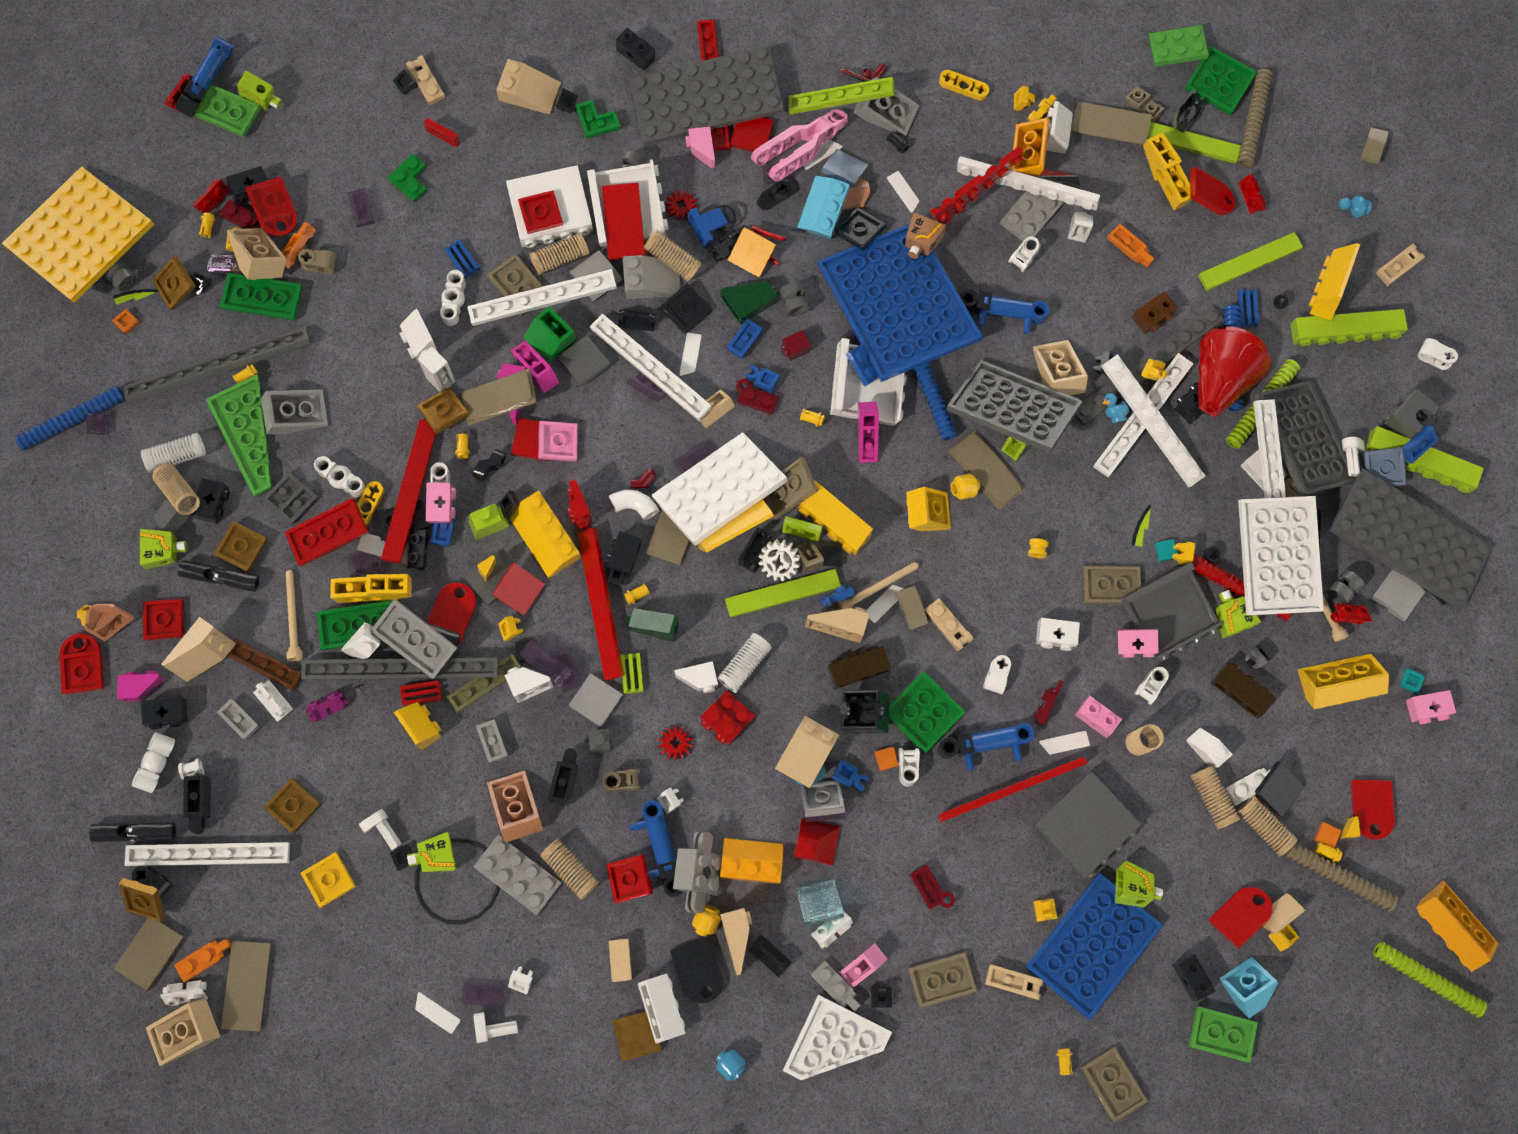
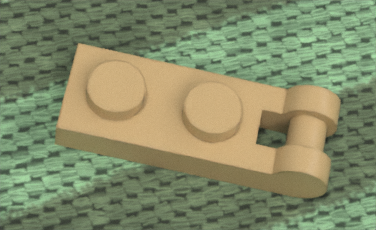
M422 55L413 62H406L408 70L417 81V85L429 106L445 98ZM422 67L419 71L415 70V68Z
M1413 243L1380 268L1376 274L1389 286L1421 262L1426 256L1423 253L1420 254Z
M939 598L924 610L926 615L957 651H960L964 644L974 640L972 635L966 631ZM959 632V634H960L962 637L959 638V639H956V638L954 637V635H956V634Z
M989 964L984 984L1040 1000L1041 994H1039V991L1044 981ZM1028 982L1033 984L1031 991L1026 990Z

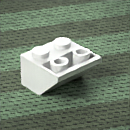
M1059 101L1054 102L1053 108H1049L1048 116H1046V118L1050 119L1046 151L1065 154L1069 146L1073 113Z

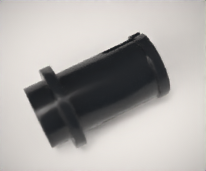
M892 131L887 136L888 138H886L887 141L897 148V152L904 153L910 146L908 141L903 140L895 131Z

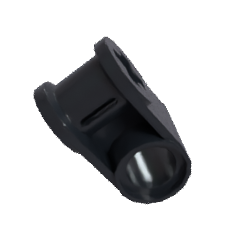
M138 866L132 872V880L157 888L161 899L173 886L169 880L149 867ZM141 872H145L146 879H142Z

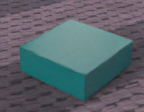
M1174 539L1154 544L1159 562L1173 560L1172 555L1178 554L1177 549L1173 548L1175 545Z
M1406 668L1399 686L1414 694H1418L1425 676Z

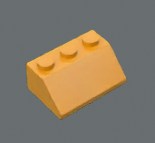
M1049 118L1016 124L1013 150L1020 146L1025 156L1019 165L1011 167L1012 171L1037 178L1040 176L1045 164Z
M724 838L720 878L780 884L783 844Z

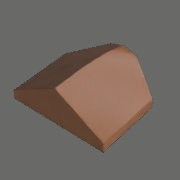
M862 177L854 188L850 187L842 211L854 210L857 207L863 209L870 194L869 183Z
M94 604L87 610L85 630L101 640L107 641L132 621L134 616L115 604Z

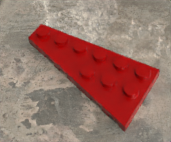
M1018 146L999 161L998 166L992 165L987 168V172L983 177L979 174L958 189L954 194L955 197L944 199L940 208L936 209L933 207L929 210L933 219L947 226L952 221L954 215L961 214L967 208V204L979 199L980 193L985 189L989 190L995 184L994 181L999 177H1005L1013 165L1017 166L1024 160L1023 157L1025 155L1021 147Z

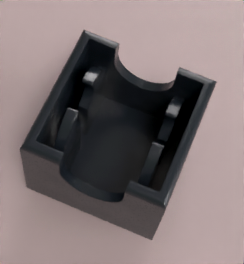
M843 690L842 701L846 703L847 716L845 719H841V730L851 734L888 733L890 694L881 690Z

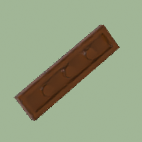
M236 638L233 642L236 645L228 653L227 657L295 691L301 680V672Z

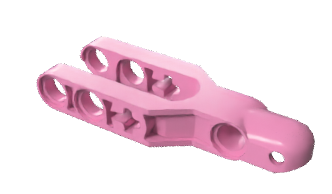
M835 109L808 125L791 126L758 147L752 153L751 159L758 166H762L801 140L809 141L784 160L781 159L779 163L771 168L768 175L775 182H778L816 158L819 147L833 138L836 132L847 125L848 115L842 110Z

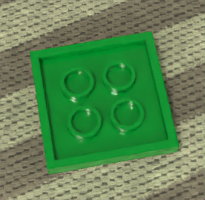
M1210 46L1208 49V59H1202L1184 90L1189 93L1192 90L1196 91V97L1200 99L1203 97L1205 102L1231 115L1257 71Z
M924 671L889 706V720L924 754L965 714V711Z

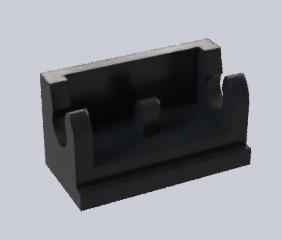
M1194 90L1174 110L1169 121L1171 126L1182 133L1186 131L1203 110L1201 108L1204 98L1202 97L1197 102L1195 100L1197 92Z
M757 527L738 559V565L755 573L759 567L760 560H762L759 558L762 548L764 546L767 547L769 541L773 542L772 536L770 534H763L762 530Z

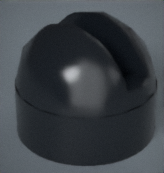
M1282 294L1277 295L1273 299V306L1279 310L1286 308L1289 302L1288 298ZM1280 298L1284 299L1280 307H1278L1277 303L1279 302Z
M1209 547L1204 550L1203 558L1208 560V562H1215L1220 558V551L1216 547Z

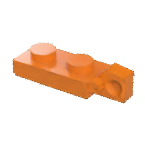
M303 223L299 231L293 234L281 252L286 258L284 268L294 265L297 255L305 248L308 238L313 237L316 229L309 223Z
M1119 224L1107 236L1111 243L1136 263L1140 262L1147 268L1152 264L1154 258L1148 254L1147 245L1123 225Z
M224 939L219 943L217 941L210 942L174 964L184 983L188 982L221 961L225 957L223 952L231 948V943L229 939Z

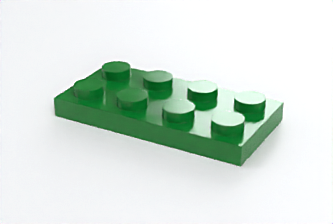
M228 273L220 308L222 310L295 321L303 286L298 283L266 278L251 280L247 279L245 275Z
M393 600L318 611L317 620L321 650L343 648L365 622L373 627Z

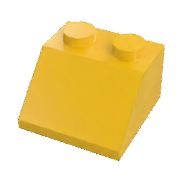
M921 487L906 492L910 529L917 531L951 529L948 493L928 487Z
M416 702L394 712L411 739L421 750L442 737L439 733L442 729L436 721L431 722L428 717L431 713L425 705L421 706Z

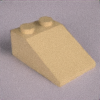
M507 59L496 91L499 101L550 115L561 82L524 63Z
M262 228L227 230L239 269L247 279L282 278L286 258Z
M1069 340L1033 346L1043 385L1067 395L1086 392L1088 376Z
M859 607L808 615L805 627L861 643L870 614L866 613L865 609Z
M199 617L161 665L188 682L222 661L236 643Z
M804 716L775 769L810 788L839 734Z
M744 908L720 915L736 976L741 975L750 929L749 925L752 924L749 911L745 912Z
M206 999L189 1002L146 1027L159 1066H163L197 1050L220 1037Z

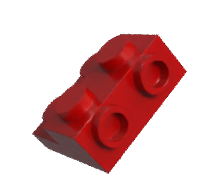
M574 479L569 481L570 488L567 489L571 500L569 501L570 508L567 511L572 524H577L579 530H585L593 522L578 483Z
M726 690L700 717L702 722L700 724L707 731L712 730L717 734L715 738L721 744L727 743L730 745L755 718V715Z

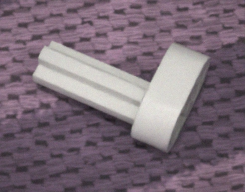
M1347 437L1342 440V448L1347 456L1348 474L1350 477H1356L1360 474L1358 454L1365 451L1364 441L1358 437Z
M383 809L359 824L364 833L377 827L391 850L402 844L386 820L388 816Z
M484 1012L474 1014L477 1043L487 1042L488 1038L518 1033L517 1021L486 1026Z

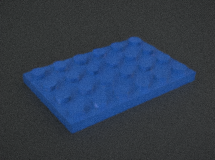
M1101 873L1094 877L1025 966L1088 1020H1091L1163 926L1142 907L1115 903L1116 886Z

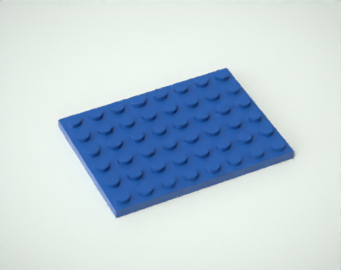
M910 224L878 236L864 251L853 246L817 261L822 275L856 338L866 350L880 382L979 342L983 337L935 252L932 251L930 255L920 253L917 259L911 258L908 255L910 249L905 246Z

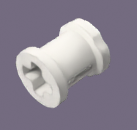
M200 758L190 763L178 764L179 774L183 781L184 776L204 775V768Z

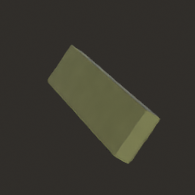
M512 653L499 662V678H474L448 695L447 698L456 712L459 713L507 682L505 675L508 674L510 669L515 667L520 669L522 666Z

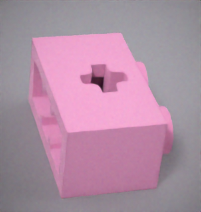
M427 483L426 521L428 523H452V519H455L456 511L455 507H452L453 499H456V488H453L451 483ZM441 498L446 502L442 504V508L437 504V502H441Z
M1119 629V654H1123V657H1135V654H1143V657H1155V653H1159L1158 629ZM1137 638L1140 639V642H1144L1140 648H1137V645H1133Z
M1450 690L1415 696L1406 700L1412 723L1419 721L1420 725L1431 723V719L1435 718L1438 721L1450 719V715L1456 713Z
M1091 696L1085 699L1075 713V716L1105 738L1114 732L1122 720Z

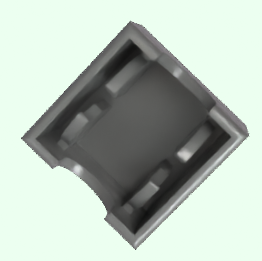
M1418 389L1411 393L1407 391L1402 398L1400 397L1396 401L1392 410L1388 411L1382 418L1384 423L1381 427L1412 439L1424 427L1422 423L1431 415H1434L1439 406Z

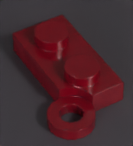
M231 200L226 202L219 213L221 218L242 229L256 228L259 223L255 213L235 204Z
M747 379L737 381L736 389L740 392L737 400L738 404L773 415L779 396L751 387ZM745 383L747 387L741 389L740 384Z
M1059 680L1055 688L1045 689L1041 698L1044 700L1042 707L1038 706L1034 717L1037 718L1035 724L1043 726L1046 723L1063 681Z
M928 865L909 874L928 910L939 904L944 908H950L954 905V895L950 892H942ZM945 896L950 898L949 904L944 903L943 898Z

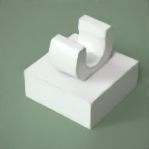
M669 788L657 797L666 815L673 812L684 801L683 798L677 799L675 794L679 791L678 789L672 790V788Z
M520 966L517 971L513 970L508 987L527 994L532 982V971L530 970L528 975L522 974V967Z

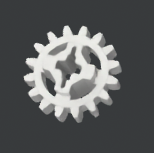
M776 539L774 544L769 541L767 547L764 546L762 548V552L759 555V558L762 560H760L759 565H764L761 571H767V577L773 575L775 581L778 577H780L781 581H784L785 577L790 579L792 574L797 573V568L801 564L798 560L801 556L796 555L797 548H791L793 543L786 545V540L779 543V540Z

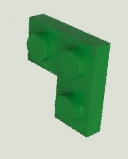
M593 100L575 104L586 139L621 130L615 111L598 115Z
M412 153L387 179L415 203L427 191L426 187L415 179L426 168V164Z

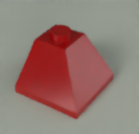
M801 818L794 858L833 866L840 826Z

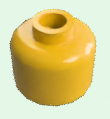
M972 474L956 476L951 483L952 494L960 500L976 497L980 489L979 480Z
M705 904L702 913H695L692 920V925L696 929L695 932L704 937L707 934L712 935L716 933L721 921L719 910Z

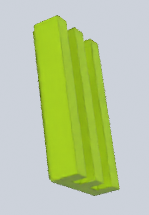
M785 516L782 528L783 533L816 542L819 541L822 530L820 525Z
M640 653L620 655L624 672L622 677L624 694L643 692ZM635 658L637 660L639 688L636 689L633 659ZM625 659H629L631 689L627 688Z

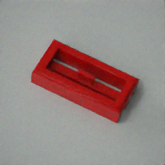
M429 118L425 119L423 123L427 132L457 148L460 143L457 133Z
M439 680L400 686L402 706H409L416 702L422 704L442 700ZM436 686L435 689L405 693L406 690ZM437 693V696L406 701L407 697Z

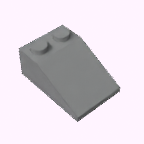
M895 89V96L858 102L853 113L867 122L890 131H895V133L905 137L920 105Z
M642 255L623 256L626 299L670 297L680 289L679 272L676 273L677 269L673 271L671 266L668 267L666 262L663 263L664 259L660 261L656 257Z
M323 390L266 391L261 398L266 435L286 434L328 426Z

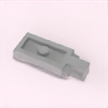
M826 961L811 974L817 983L842 1007L848 1005L853 1011L860 1007V1004L853 998L856 993Z

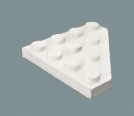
M818 995L783 1071L800 1080H804L884 1051L892 1032Z

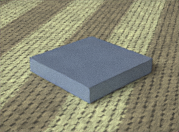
M836 149L823 166L821 172L854 188L867 170L868 164Z
M1402 447L1363 451L1366 471L1391 486L1406 485L1405 459Z

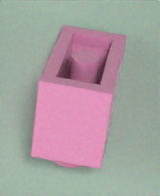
M710 127L688 129L689 136H685L686 147H690L692 155L709 167L714 168L715 158Z
M874 943L839 973L848 985L853 988L877 970L888 958Z

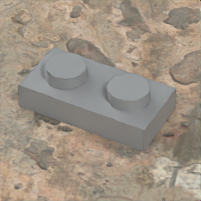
M232 698L217 711L245 741L260 727Z
M493 719L477 725L476 728L489 764L507 758L508 754L496 720Z

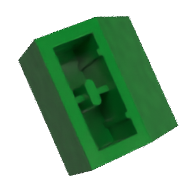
M550 306L535 317L523 336L548 363L576 340L574 330Z

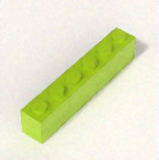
M1404 309L1336 314L1331 321L1318 316L1298 317L1290 324L1294 345L1300 344L1302 347L1309 346L1312 343L1326 345L1330 342L1342 344L1349 340L1362 342L1366 339L1378 341L1386 337L1398 339L1408 330Z
M1376 426L1369 434L1365 451L1403 447L1411 439ZM1432 447L1412 464L1406 462L1405 459V470L1410 472L1416 471L1427 479H1436L1442 485L1456 487L1458 491L1463 493H1470L1478 487L1484 469Z

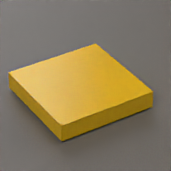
M337 852L301 872L319 908L356 887Z

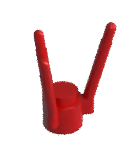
M753 225L750 229L765 238L769 236L778 240H786V237L766 231L756 225ZM771 256L770 260L777 266H780V263Z

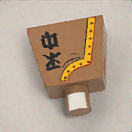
M913 213L905 246L910 249L908 255L914 259H917L920 253L930 255L945 236L946 225Z

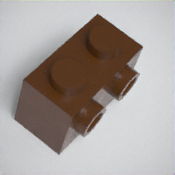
M1163 291L1136 310L1132 319L1145 334L1149 331L1153 333L1161 327L1162 322H1169L1175 317L1174 313L1178 307L1166 292Z

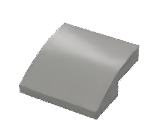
M597 251L570 271V274L575 279L612 269L615 283L617 284L623 280L600 251ZM605 292L590 295L589 297L594 301Z
M1392 569L1372 599L1387 607L1388 612L1405 622L1426 591L1411 579Z

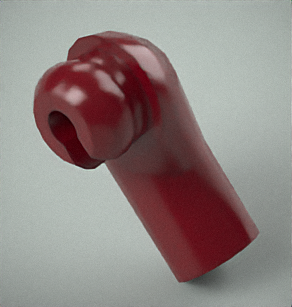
M880 63L875 71L865 68L862 70L861 75L869 80L875 77L880 78L887 70V67Z
M648 468L640 479H630L631 489L648 488L655 480V471Z

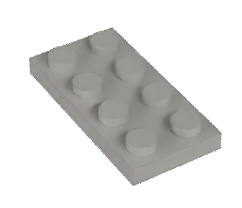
M1026 191L999 224L1024 241L1027 237H1035L1064 204V201L1052 200L1046 196L1034 195Z
M396 599L393 600L370 630L432 679L437 676L458 648Z
M499 835L496 836L473 866L535 915L540 913L562 884L509 842L505 843L504 839Z

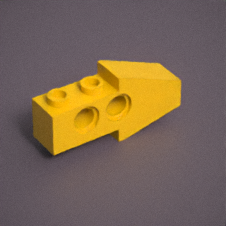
M1164 133L1147 139L1143 147L1155 181H1159L1173 210L1189 204L1192 201L1190 199V183L1180 166L1182 162Z
M370 574L367 577L331 579L330 598L337 603L384 602L412 597V578L408 574Z

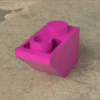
M146 671L145 674L125 672V675H118L117 699L122 702L144 701L164 681V677L157 674L156 671Z

